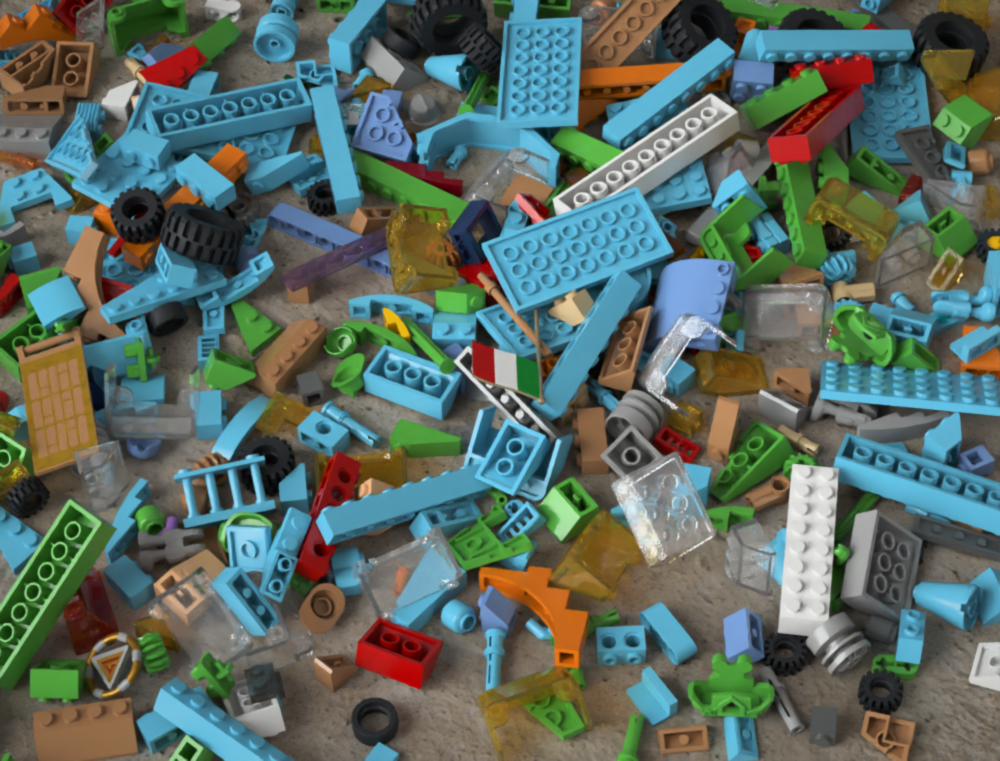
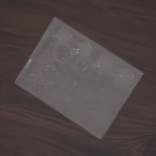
M673 452L628 473L611 484L649 568L663 567L717 535L678 452Z

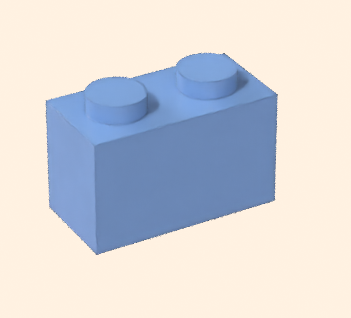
M745 607L723 619L725 655L727 660L736 663L737 657L742 654L751 656L753 663L765 658L760 616Z

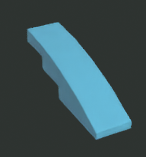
M140 478L129 492L112 525L117 530L107 543L104 551L108 565L118 560L138 536L137 523L134 517L136 512L143 507V504L151 496L149 483L143 478Z

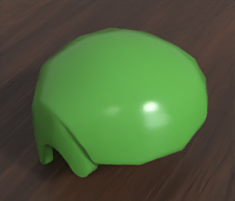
M340 326L334 328L330 334L326 335L327 341L324 349L331 356L343 359L352 355L356 350L357 335L351 328Z

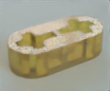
M983 185L978 193L981 214L986 219H996L1000 215L998 191L992 185Z

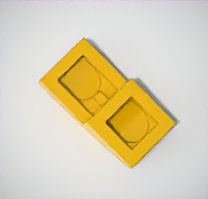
M383 308V319L386 329L398 334L411 345L409 331L402 320L390 309Z

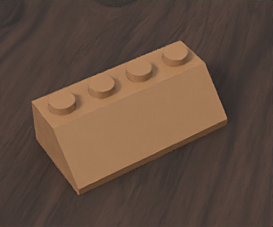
M310 318L292 322L254 363L256 376L245 383L277 400L297 378L296 375H299L324 348L327 341V327Z
M131 697L33 712L34 737L38 761H100L139 754L136 714Z

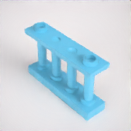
M252 454L246 456V459L194 471L191 468L179 470L178 474L174 475L175 484L182 483L189 512L187 519H183L185 529H203L221 525V523L228 521L233 514L239 512H250L262 516L276 513L274 500L269 501V498H266L259 466L265 465V457L259 456V454ZM250 468L257 500L255 504L246 506V503H243L237 471ZM228 473L234 500L233 509L224 510L221 508L214 475ZM205 478L212 508L210 514L201 515V513H198L191 480Z

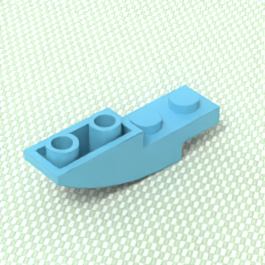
M293 507L288 509L280 530H276L266 558L260 582V594L279 603L282 602L299 560L296 556L311 522V516Z

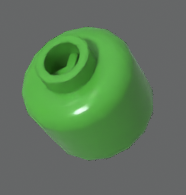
M147 505L140 508L134 517L139 531H147L150 535L154 536L165 528L167 522L161 509L155 505Z

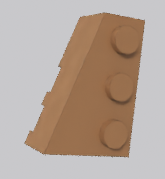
M41 40L0 68L2 87L11 94L42 87L53 73L55 48Z

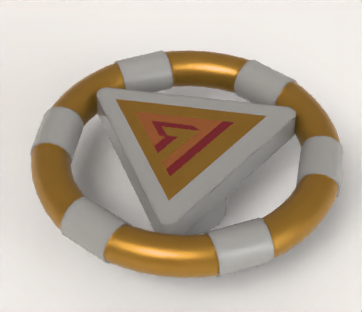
M124 632L109 634L92 648L86 660L85 685L88 691L94 697L105 700L120 696L133 685L141 668L142 651L138 641L131 634ZM121 641L129 644L100 654L112 642ZM131 651H132V667H131L130 664L127 662V660H128V658H129V656H130ZM94 665L107 687L111 690H104L95 685Z

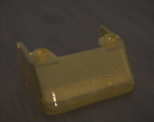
M974 50L923 51L920 61L932 84L948 104L966 94L995 116L992 120L998 119L1000 112V90H968L961 81L967 79L975 54Z
M554 666L486 690L479 695L477 699L478 710L498 761H503V752L495 729L508 722L509 710L554 694L562 702L575 701L587 733L592 731L591 715L580 687L568 669L563 666Z

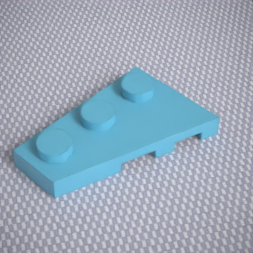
M0 506V550L5 560L9 563L14 575H16L27 565L43 537Z

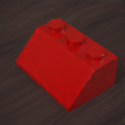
M379 617L358 641L355 665L407 684L410 687L421 689L432 674L444 641Z

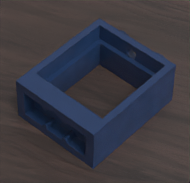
M488 200L470 201L448 233L465 265L482 264L486 259L482 243L498 238L502 228ZM477 221H479L484 231L478 243L471 232Z

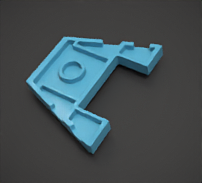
M42 167L3 182L0 201V230L5 232L16 224L14 212L53 198L58 211L75 205L72 196Z

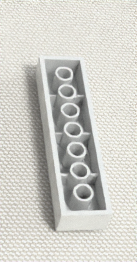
M792 464L778 633L810 636L821 624L829 619L839 468Z

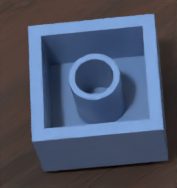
M735 59L729 79L730 100L736 102L747 101L772 88L774 63Z

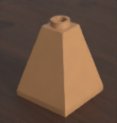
M792 264L776 278V286L783 316L786 321L795 319L796 305H818L825 309L824 274L821 271Z

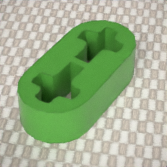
M880 654L873 659L872 673L877 668L882 673L883 669H881L880 664H884L887 669L886 674H890L892 671L895 673L894 678L899 676L901 680L909 681L917 676L919 664L895 661L896 655ZM904 666H909L910 671H906Z

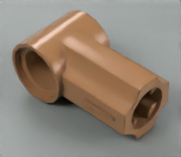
M782 475L774 476L769 484L745 494L747 507L755 508L754 513L773 504L784 505L789 499L790 481Z

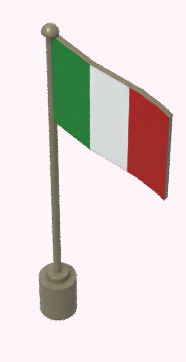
M535 308L537 363L519 355L494 349L472 340V377L486 384L520 393L537 400L538 404L543 405L546 399L543 397L538 308Z

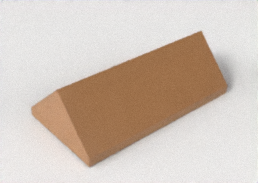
M652 306L630 312L623 320L619 321V329L611 336L598 378L600 385L625 392L632 389L654 309Z

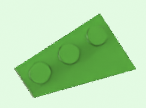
M552 671L508 690V694L513 700L562 741L585 732V725Z

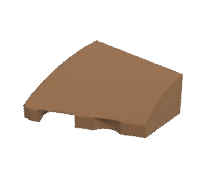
M519 173L499 202V208L505 209V206H510L518 193L531 194L542 204H545L554 192V188Z
M866 710L861 735L893 761H908L917 724L911 721L892 718L890 715Z

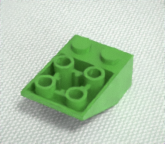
M829 143L819 152L818 160L821 161L816 164V174H820V176H817L816 189H820V191H817V203H820V212H827L830 204L847 202L849 169Z

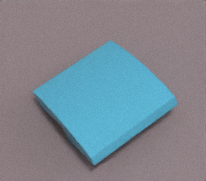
M316 153L306 157L311 164L309 169L287 181L300 197L307 195L309 186H314V182L321 183L320 180L324 179V182H327V179H329L325 162Z
M68 275L53 280L28 294L43 327L47 330L53 327L55 322L61 321L64 318L72 319L86 309L71 277Z
M166 374L147 375L148 381L141 382L140 378L122 377L119 403L149 401L156 402L157 405H165Z

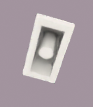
M137 80L109 90L106 98L102 100V109L106 111V118L121 121L129 120L133 112L131 96H140L141 94Z

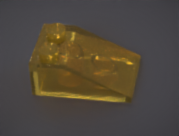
M719 347L718 352L701 349L692 360L696 369V377L701 394L719 397V395L732 397L759 394L761 389H769L761 357Z

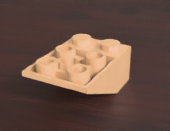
M206 549L173 567L154 583L155 595L189 626L221 597L211 583L226 566Z

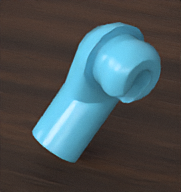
M531 618L526 623L525 627L539 640H550L549 636L552 634L548 626H541L534 618Z

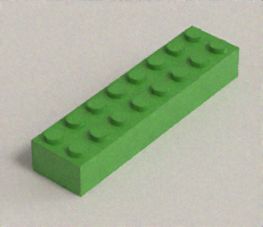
M72 499L68 500L0 604V688L13 690L117 530V528L84 504Z

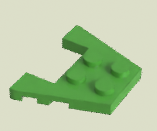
M493 505L491 507L492 512L487 516L482 514L477 518L478 523L470 529L465 527L445 543L448 552L463 570L467 571L534 549L531 540L524 533L504 543H501L489 528L508 519L506 512L500 505Z

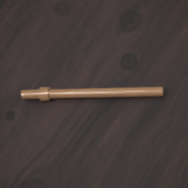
M480 272L477 278L485 286V291L498 301L536 346L534 330L520 314L516 315L510 302L500 292V287L496 282L491 281L484 272ZM540 339L542 355L547 360L553 357L552 351Z

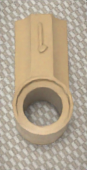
M837 281L830 286L834 304L835 302H840L842 298L847 301L850 297L852 301L859 300L860 302L875 300V287L871 282L848 285L845 281Z

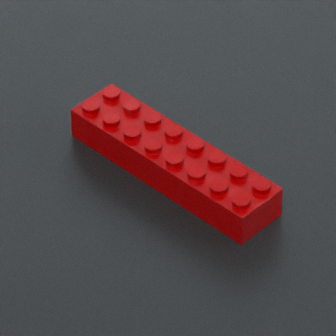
M861 86L829 89L828 92L803 106L767 139L771 162H779L781 165H785L792 161H799V163L812 161V158L818 155L834 137L839 135L865 109Z

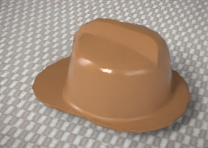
M331 583L317 585L307 596L300 608L302 624L313 633L322 634L329 631L345 608L343 592L339 587Z

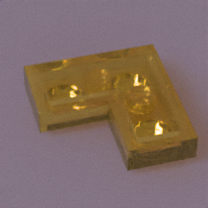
M275 390L256 422L255 428L274 437L284 421L298 427L315 410Z

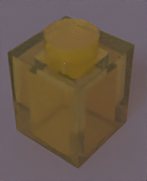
M679 399L668 413V427L686 437L692 438L695 432H699L703 427V410Z

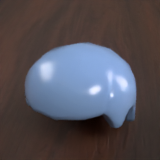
M140 430L136 434H131L126 440L129 454L142 460H149L155 457L162 445V436L157 431L145 434L143 430Z

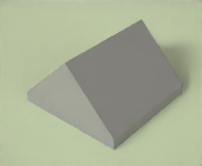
M761 389L759 392L757 413L778 425L784 424L795 432L812 413V408L776 389Z

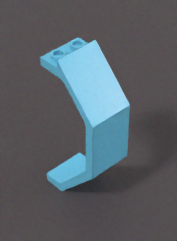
M466 112L416 134L418 164H426L427 171L433 170L434 164L438 159L452 154V149L455 146L462 145L465 148L475 147L520 154L548 179V185L553 187L554 190L560 184V153L532 128L497 129V116Z

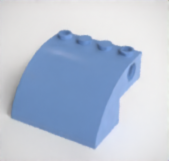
M686 259L667 265L659 277L652 303L654 309L643 351L659 354L660 349L663 347L675 356L682 358L685 347L718 352L723 335L721 320L728 293L734 292L738 276L735 262L715 259Z

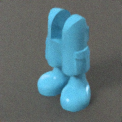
M983 286L975 296H969V292L966 290L933 291L931 293L934 313L961 319H968L970 316L983 322H992L994 320L996 306L995 303H990L992 299L991 286Z

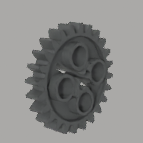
M236 190L237 199L221 209L220 212L236 219L243 227H250L249 222H256L255 218L259 217L261 212L260 202L256 194L253 195L252 192L247 193L246 190L240 193L239 190Z

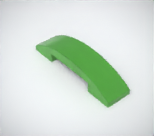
M344 321L342 324L344 327L351 328L355 332L357 344L360 346L369 341L379 347L387 345L417 356L415 350L405 339L389 329L361 321Z

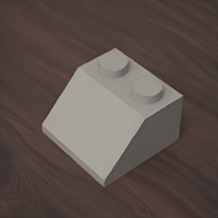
M632 425L600 455L631 488L663 458Z

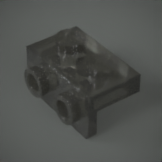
M273 663L255 665L250 669L244 670L252 704L276 698L279 707L284 708L282 699L286 698L280 671H274Z

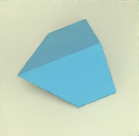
M921 190L916 191L890 211L891 215L903 225L908 221H913L920 229L932 219L929 206Z

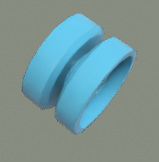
M281 13L264 15L259 20L253 41L254 50L261 58L270 62L281 63L288 61L293 57L296 50L299 26L292 18Z

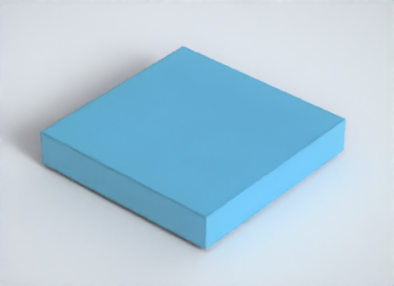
M234 524L226 526L230 567H241L246 573H263L272 543L270 526Z

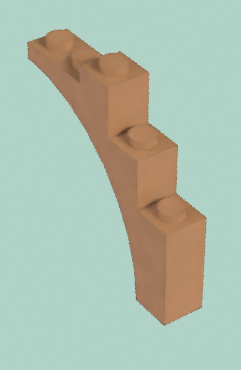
M85 225L63 271L71 277L73 282L78 284L76 289L86 306V309L81 312L85 315L80 325L83 336L82 340L88 344H93L127 334L117 323L110 325L100 312V307L106 304L102 289V266L110 238L105 233Z

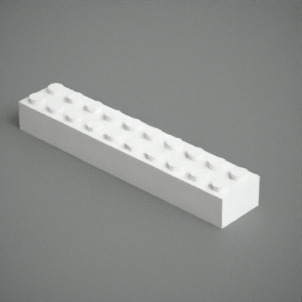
M710 93L553 198L556 216L634 187H638L644 196L740 130L738 111Z

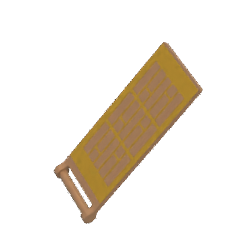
M79 326L73 327L71 331L25 347L23 345L16 347L33 467L36 476L101 454L82 342L83 336ZM72 339L75 340V341H72V342H69V343H66V344H63V345L54 347V348H52V349H49V350H46V351H43V352H40V353H37V354H34V355H31V356L27 357V355L32 354V353H35V352H38V351H40V350H43V349H46V348H49V347H52V346L61 344V343H63V342H66V341H69V340H72Z

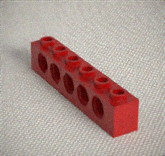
M339 451L327 463L309 515L312 519L296 556L299 560L294 573L314 583L322 576L325 577L331 567L329 560L337 549L335 544L326 545L315 521L324 508L328 506H334L335 508L348 500H352L355 495L354 485L358 483L361 477L359 470L362 463Z

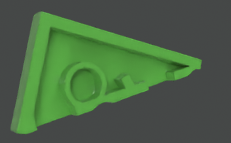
M242 299L229 303L250 356L253 357L282 334L281 327Z

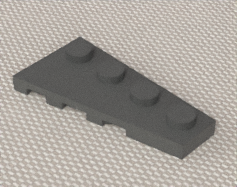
M930 125L896 131L893 136L933 194L951 192L954 184L947 167L942 164L941 160L943 157L941 152H938L936 149V140L930 134Z

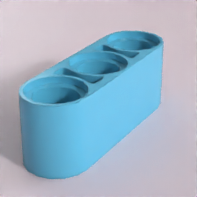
M658 602L639 612L641 624L644 625L646 631L674 665H679L698 653L692 638L662 602Z

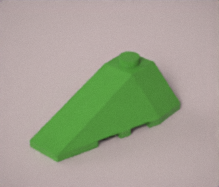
M756 419L739 437L737 449L735 452L730 453L728 457L730 461L726 468L720 471L710 489V494L726 503L779 470L784 465L785 460H788L790 455L795 454V451L784 435Z

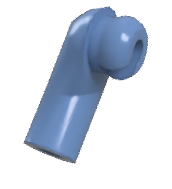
M353 86L346 90L334 87L335 93L339 92L340 102H344L357 95V91Z

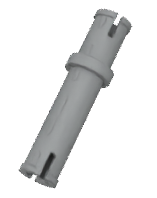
M771 666L762 668L758 675L764 683H769L775 687L774 703L788 726L792 735L800 733L805 726L785 693L786 688L784 684L779 682Z

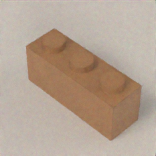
M603 407L576 409V418H572L573 431L578 433V435H574L575 449H579V453H576V466H581L582 475L609 474V465L600 457L608 448Z

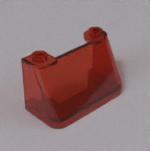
M94 567L91 568L74 596L78 595L79 600L68 604L64 609V618L76 656L90 652L102 638L119 632L99 571Z

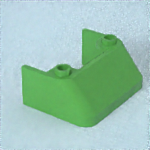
M743 194L704 228L699 238L709 259L735 262L738 276L734 291L768 286L794 263L793 259L773 247L754 264L752 263L743 245L750 239L752 229L748 223L764 209Z

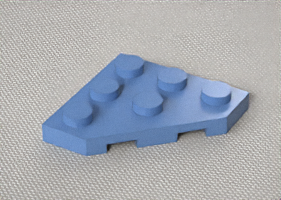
M370 91L350 147L383 158L408 163L414 144L389 96Z

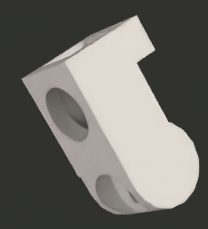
M207 0L204 6L206 19L218 21L227 15L233 23L242 19L241 5L236 0Z

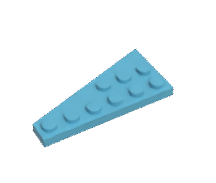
M79 113L44 162L55 169L86 182L95 175L98 163L86 118Z
M189 259L198 270L197 280L195 283L193 282L191 289L166 284L161 273L158 272L101 306L100 312L103 318L111 325L150 312L163 304L174 301L179 302L227 286V281L214 265Z

